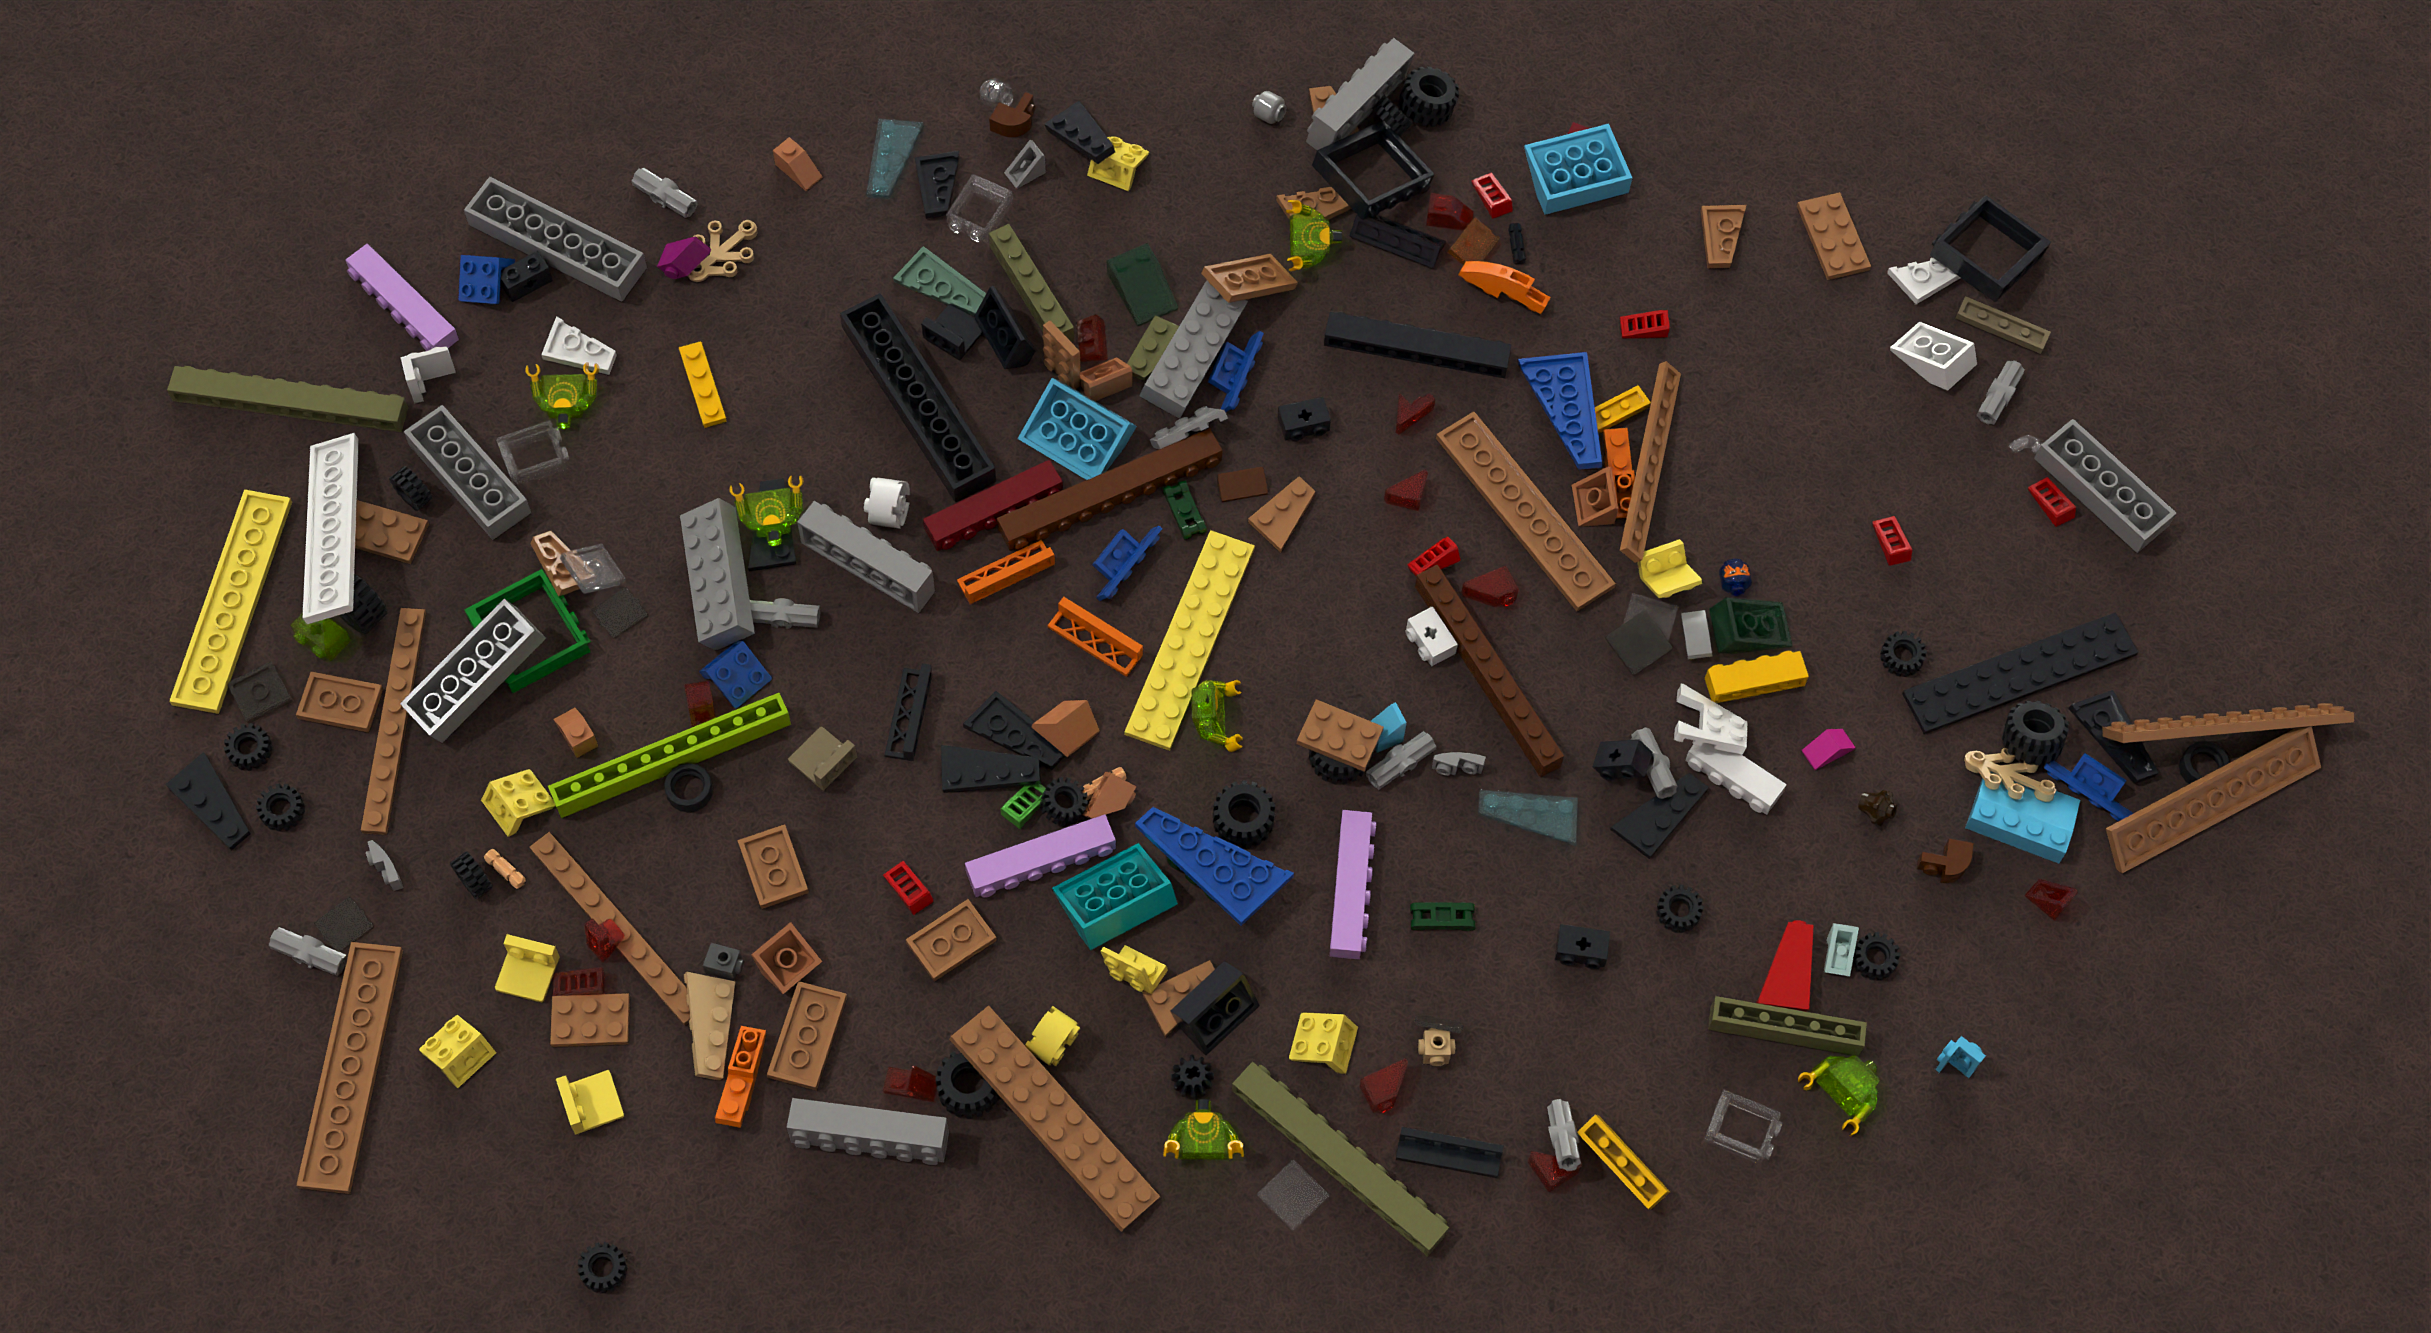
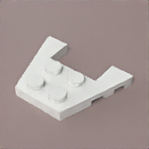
M1681 683L1677 691V702L1700 711L1699 729L1678 721L1675 727L1674 740L1683 742L1684 739L1693 740L1694 745L1702 746L1703 742L1714 744V748L1717 750L1743 755L1747 747V721Z

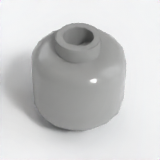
M1264 91L1257 95L1252 102L1254 115L1269 124L1281 121L1286 113L1287 107L1284 99L1270 91Z

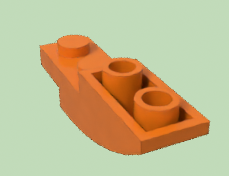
M1466 261L1458 274L1466 282L1478 286L1489 295L1498 298L1502 291L1509 298L1526 305L1529 310L1539 314L1543 312L1551 298L1531 286L1535 280L1534 278L1500 264Z
M1604 429L1605 468L1609 466L1612 469L1618 504L1616 518H1627L1635 481V474L1631 464L1628 429Z
M741 1026L729 1063L728 1077L715 1116V1123L741 1128L745 1112L749 1109L762 1057L766 1030Z

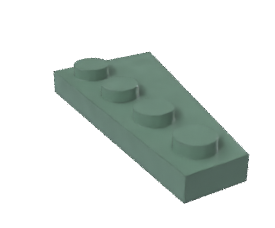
M924 246L893 278L895 283L944 304H952L972 316L975 315L986 295L984 291Z

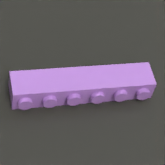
M368 244L346 259L349 268L347 272L354 281L359 279L365 292L368 295L374 294L377 297L376 301L384 310L388 308L391 311V316L398 324L401 322L405 324V329L412 338L417 336L421 340V346L426 351L435 347L449 348L459 340L455 328Z
M1342 811L1329 957L1360 959V953L1366 951L1367 937H1362L1363 928L1367 929L1369 914L1364 913V906L1370 903V890H1366V882H1371L1372 867H1368V859H1373L1374 845L1370 844V836L1375 837L1376 822H1372V813Z
M1102 815L966 862L965 869L975 897L982 896L985 898L992 896L996 890L1001 888H1015L1021 881L1027 879L1029 881L1038 880L1044 873L1050 871L1053 873L1061 872L1067 865L1073 863L1076 865L1084 864L1089 861L1090 857L1096 855L1100 857L1107 856L1113 852V849H1116V840L1106 815Z

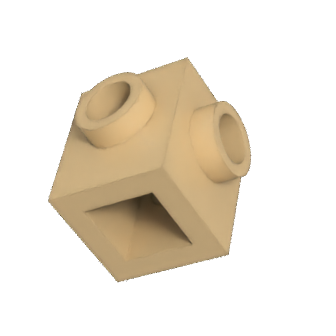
M1433 1027L1428 1029V1031H1424L1423 1038L1418 1040L1419 1055L1423 1054V1064H1430L1432 1066L1449 1064L1451 1054H1455V1039H1450V1030Z

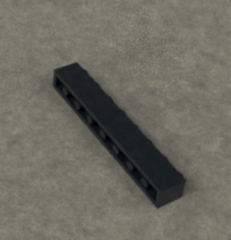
M1343 312L1329 313L1324 338V346L1504 379L1511 344H1506L1503 341L1484 340L1476 336H1462L1454 332H1440L1432 328H1418L1410 324H1396L1388 320H1374L1366 316L1357 317Z

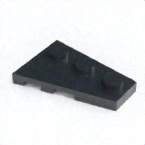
M959 151L915 157L926 219L947 216L949 213L960 156Z

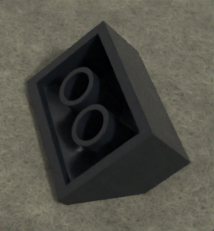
M991 286L974 317L1004 369L1026 366L1036 352L1034 346L1028 339L1005 297L994 286Z
M1224 961L1170 1012L1179 1028L1204 1055H1207L1260 1005L1244 974Z

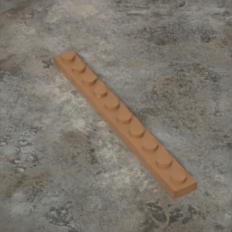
M1667 361L1659 364L1620 551L1635 563L1642 561L1681 376V373Z
M401 608L361 826V832L365 834L387 835L409 714L400 703L413 691L426 617L425 609Z
M550 832L532 844L530 850L682 1024L686 1026L690 1020L689 1006H687L686 998L688 992L684 984Z

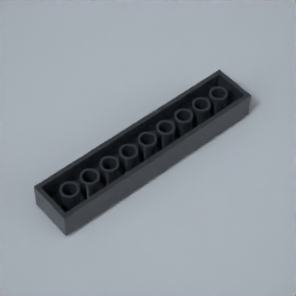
M881 293L841 312L840 318L843 330L953 500L957 502L996 482L994 465Z

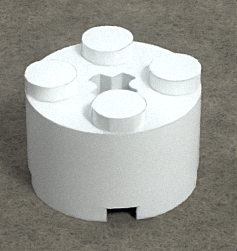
M872 478L870 481V498H866L864 503V512L869 514L868 523L900 528L905 523L909 509V503L906 502L905 495H910L908 482Z

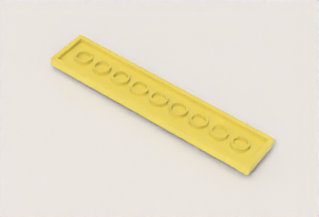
M244 490L169 701L171 705L219 714L291 508V498Z
M1210 530L1125 729L1126 736L1169 751L1171 750L1251 559L1255 545Z

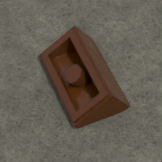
M1263 467L1217 475V484L1222 502L1268 494Z

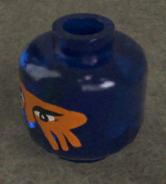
M1741 559L1727 560L1719 569L1721 587L1725 592H1731L1734 596L1742 595L1752 585L1749 565L1742 562Z

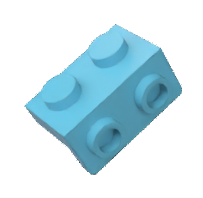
M1961 1036L1956 1043L1951 1040L1937 1058V1061L1940 1063L1936 1070L1940 1073L1949 1062L1969 1078L1986 1055L1982 1053L1978 1045L1968 1042Z

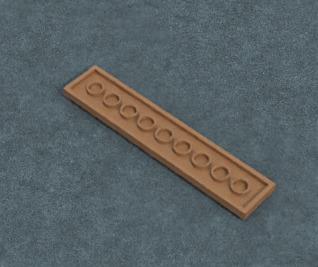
M1475 412L1470 413L1437 433V441L1576 611H1579L1615 588L1616 583Z
M2321 703L2318 704V708L2298 705L2295 706V710L2276 707L2272 708V712H2264L2262 709L2249 710V714L2231 711L2226 712V716L2220 717L2219 714L2208 713L2203 714V718L2197 719L2196 716L2186 715L2181 716V720L2173 721V718L2164 717L2158 718V722L2150 723V720L2144 719L2135 720L2134 724L2126 725V722H2112L2111 726L2102 728L2103 737L2121 743L2351 723L2354 722V712L2344 710L2343 706Z
M2312 726L2297 727L2107 827L2106 832L2116 869L2124 873L2321 768Z
M351 942L296 1186L299 1189L350 1194L403 954L401 947Z
M987 1006L950 1037L949 1040L1121 1232L1160 1198L1158 1193L990 1006Z

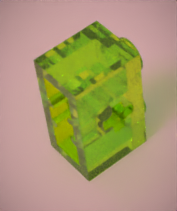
M302 613L290 625L294 632V639L303 646L306 643L311 646V651L320 659L325 657L332 661L351 641L347 632L329 618L306 624Z

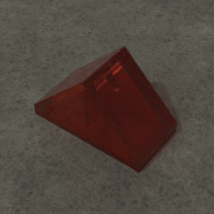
M1426 469L1386 489L1384 501L1387 504L1419 511L1427 482L1428 472Z
M2039 879L2025 894V897L2055 921L2070 905L2078 892L2075 888Z
M1531 1151L1528 1159V1164L1548 1192H1551L1579 1174L1582 1166L1581 1162L1575 1170L1566 1171L1559 1168L1556 1156Z

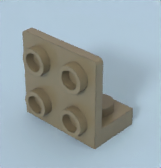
M819 727L788 760L790 764L824 791L857 758L855 745L847 740L843 744L825 728Z

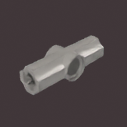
M645 168L638 169L634 173L632 185L648 194L654 203H660L663 205L662 208L667 206L685 218L690 217L695 212L698 205L697 200L680 191L679 187L669 178L661 179Z
M2017 361L2006 362L1998 378H1995L1985 396L1986 399L1977 413L1980 421L1986 424H1995L2003 408L2007 407L2016 390V385L2024 374L2025 369L2021 363Z
M785 598L775 599L774 602L750 600L754 623L771 624L775 628L784 626L786 629H790L792 626L818 628L820 606L795 604L793 601Z
M1649 728L1636 730L1631 734V740L1639 739L1653 752L1646 774L1657 797L1661 799L1671 797L1677 792L1678 786L1669 770V758L1661 753Z
M1423 731L1406 744H1399L1391 749L1385 756V759L1366 771V776L1371 784L1380 790L1399 775L1400 777L1405 776L1404 773L1409 769L1412 771L1420 760L1436 750L1432 737Z
M280 927L274 930L270 937V949L292 957L299 964L303 962L309 965L308 968H313L314 966L332 975L339 976L346 966L347 955L326 947L314 937L308 935L302 937Z
M1561 1099L1553 1100L1547 1106L1551 1125L1548 1128L1552 1145L1556 1151L1555 1154L1559 1168L1572 1171L1581 1164L1577 1145L1579 1143L1574 1120H1572L1573 1117L1569 1103Z

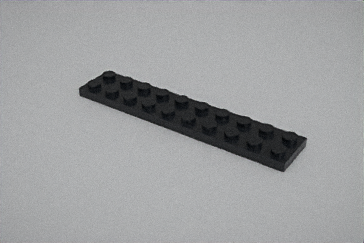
M2115 612L1904 690L1902 695L1923 734H1927L2136 656L2138 651Z

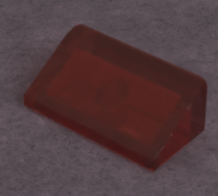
M1095 314L1077 321L1080 361L1108 360L1104 320Z

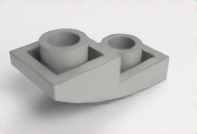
M1705 610L1681 613L1688 659L1711 657L1712 650Z
M1462 752L1442 753L1434 756L1432 769H1435L1437 773L1444 776L1455 775L1458 767L1468 774H1481L1486 757Z
M373 840L368 841L370 850L366 851L369 865H374L378 872H382L385 884H390L393 891L402 889L401 879L388 855Z

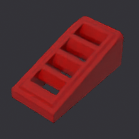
M1492 172L1472 180L1475 190L1492 219L1513 211L1512 199ZM1492 183V185L1482 188V185Z
M1668 310L1620 317L1622 338L1668 337L1670 329ZM1632 322L1633 326L1632 331H1629L1628 323ZM1638 322L1642 323V329H1638ZM1647 322H1651L1650 328H1648Z
M2048 477L2028 487L2029 492L2055 527L2075 518L2076 506ZM2045 488L2049 489V491L2043 494L2039 492ZM2052 495L2054 496L2053 498L2049 499L2048 501L2046 500V498H2048V497H2050V496H2052ZM2058 502H2059V504H2060V505H2058V506H2056V507H2053V506H2052V505H2054V504H2056V503H2058Z
M1895 516L1873 521L1872 525L1889 566L1911 561L1912 548ZM1891 526L1893 527V529H1891V530H1887V531H1883V530H1882V528L1891 527ZM1896 535L1892 538H1886L1887 536ZM1896 543H1899V544H1900V545L1893 546V547L1890 546V545L1896 544Z
M1446 537L1407 565L1410 571L1417 577V574L1435 565L1443 569L1461 560L1457 545L1449 537Z
M904 861L883 874L884 878L913 915L933 903L930 892ZM903 872L906 873V875L900 878L898 881L895 882L893 880ZM910 879L912 880L910 883H908V884H907L906 886H904L903 888H900V887H899V886L903 885L904 883H906L907 881H909ZM915 887L918 888L916 891H914V892L911 893L910 895H908V896L906 895V893H908L909 891H911V890L914 889Z

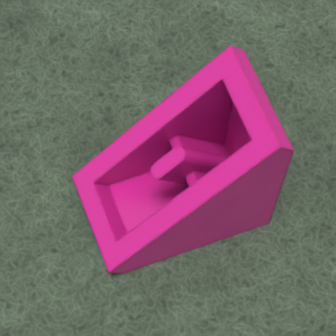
M1827 729L1802 749V752L1814 770H1817L1856 748L1843 729Z

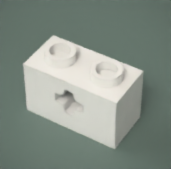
M1433 607L1408 619L1405 630L1406 635L1411 642L1415 641L1419 647L1418 652L1423 661H1428L1433 666L1456 654L1458 644Z

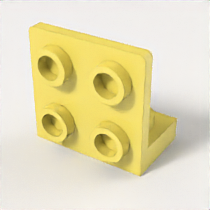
M1107 137L1113 144L1115 153L1099 164L1091 160L1087 176L1129 191L1136 168L1146 159L1149 151L1144 150L1139 145L1125 143L1118 137Z
M1680 539L1644 551L1642 561L1638 562L1641 580L1658 598L1670 597L1674 593L1690 590L1702 584V579L1686 562L1684 543Z
M530 769L489 782L481 799L507 836L517 833L524 818L555 807L554 800Z
M507 934L503 944L508 953L495 986L496 991L541 1003L544 1002L560 958L556 947Z
M1126 945L1119 954L1105 947L1101 950L1104 963L1110 971L1109 974L1117 981L1125 980L1129 982L1139 992L1144 990L1152 994L1168 971L1166 965Z
M1301 1013L1289 1059L1299 1062L1326 1063L1335 1072L1346 1074L1358 1026L1343 1014Z
M458 1015L446 1022L444 1027L433 1037L429 1038L419 1049L424 1056L442 1070L457 1088L496 1054L482 1034Z
M609 1070L569 1083L566 1075L556 1079L570 1125L575 1135L624 1117Z

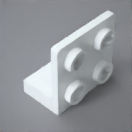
M435 347L429 351L411 353L401 357L406 382L414 403L424 401L422 393L426 392L424 380L456 373L448 347Z

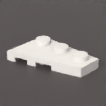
M1934 258L1919 264L1913 262L1908 263L1906 267L1897 268L1895 266L1888 269V275L1915 304L1960 279L1958 275Z
M557 316L542 352L543 360L583 369L586 362H589L588 370L594 371V364L597 363L600 367L599 373L607 375L610 374L617 356L615 350L594 338H589L582 334L579 329L565 324Z

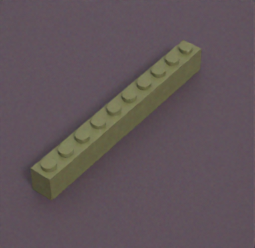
M175 366L167 389L172 401L395 432H402L408 411L405 398L396 394L383 395L374 391L361 392L352 388L339 389L329 385L317 386L302 381L295 383L280 378L273 380L258 375L251 377L236 372L222 373L214 369L200 370L191 366Z
M1252 1062L1232 1083V1092L1428 1257L1447 1235L1449 1230L1447 1221L1437 1213L1434 1215L1427 1209V1204L1421 1198L1411 1196L1407 1192V1187L1402 1182L1392 1180L1387 1175L1388 1172L1383 1166L1378 1163L1373 1164L1368 1159V1155L1360 1147L1354 1148L1348 1142L1349 1140L1345 1134L1339 1130L1334 1131L1328 1126L1329 1122L1322 1115H1315L1309 1110V1105L1302 1098L1298 1097L1296 1099L1290 1094V1089L1283 1082H1276L1271 1078L1270 1072L1264 1066H1257Z

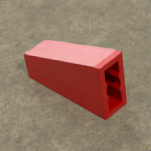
M1800 920L1788 922L1756 1003L1804 1012L1809 1011L1814 925Z

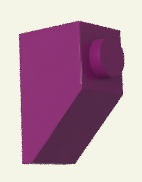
M696 236L666 244L657 267L671 279L685 277L710 254L712 249Z

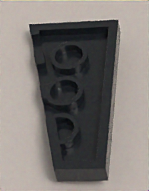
M1080 101L1045 123L1049 133L1097 164L1115 153L1113 144Z
M784 478L761 481L757 502L759 507L756 509L758 510L756 513H758V518H762L756 519L757 517H755L748 569L749 571L796 565ZM768 498L771 499V498H773V499H776V500H775V501H774V500H766V501H765L764 499H768ZM783 514H785V520L781 523L761 525L769 515H775L779 519L780 517L783 519ZM778 531L779 539L769 541L768 532Z
M2113 690L2070 705L2068 709L2134 784L2156 777L2159 772L2141 741L2121 743L2103 737L2102 727L2111 726L2112 722H2126V725L2132 724Z
M997 691L963 723V728L1019 755L1039 758L1040 765L1051 770L1065 757L1061 751L1032 728V724L1035 723L1032 719Z
M941 745L942 790L944 793L1041 784L1039 758Z
M204 752L165 784L231 851L250 835L248 828Z
M1688 773L1676 781L1678 787L1674 795L1664 799L1658 798L1656 795L1611 826L1610 830L1650 859L1709 787Z

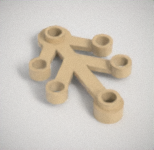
M750 220L743 221L739 225V231L720 246V235L723 231L722 225L719 221H711L708 224V230L711 235L710 248L712 249L710 255L695 268H700L701 270L699 272L693 270L688 275V278L694 282H701L708 276L734 277L737 274V266L734 262L750 263L754 259L753 250L748 247L742 248L740 252L729 251L743 239L751 240L757 235L756 224ZM747 226H750V227H751V228L748 229V230L744 229V228L747 227ZM699 234L695 235L699 240L706 244L704 236ZM750 254L749 257H744L743 255ZM716 262H726L723 267L712 266ZM728 268H734L732 271H727Z
M2003 748L2001 753L1985 755L1980 751H1970L1965 755L1966 768L1971 772L1980 773L1985 781V786L1989 789H1998L2002 781L2008 790V795L2013 799L2022 798L2025 791L2022 785L2034 789V795L2040 801L2050 802L2054 798L2056 788L2052 781L2042 780L2038 782L2019 774L2021 772L2034 773L2037 771L2038 765L2034 763L2027 764L2025 761L2024 763L2008 765L1995 764L1998 762L2012 763L2014 761L2015 755H2010L2007 752V748Z

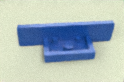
M1258 331L1249 338L1245 351L1240 350L1229 342L1222 346L1208 383L1227 393L1221 406L1225 413L1229 410H1234L1239 403L1240 398H1238V395L1247 384V373L1251 371L1255 364L1253 358L1263 344L1261 339L1264 333Z
M1159 525L1152 528L1140 543L1124 529L1120 530L1092 565L1109 580L1096 597L1099 601L1105 598H1112L1118 591L1116 586L1119 582H1124L1131 575V567L1144 559L1146 556L1144 551L1147 547H1152L1160 538L1158 534L1162 528Z
M2086 753L2083 754L2072 772L2052 760L2044 766L2048 775L2056 780H2063L2069 784L2068 787L2073 792L2084 794L2096 807H2103L2110 811V815L2117 821L2134 814L2113 800L2127 780Z

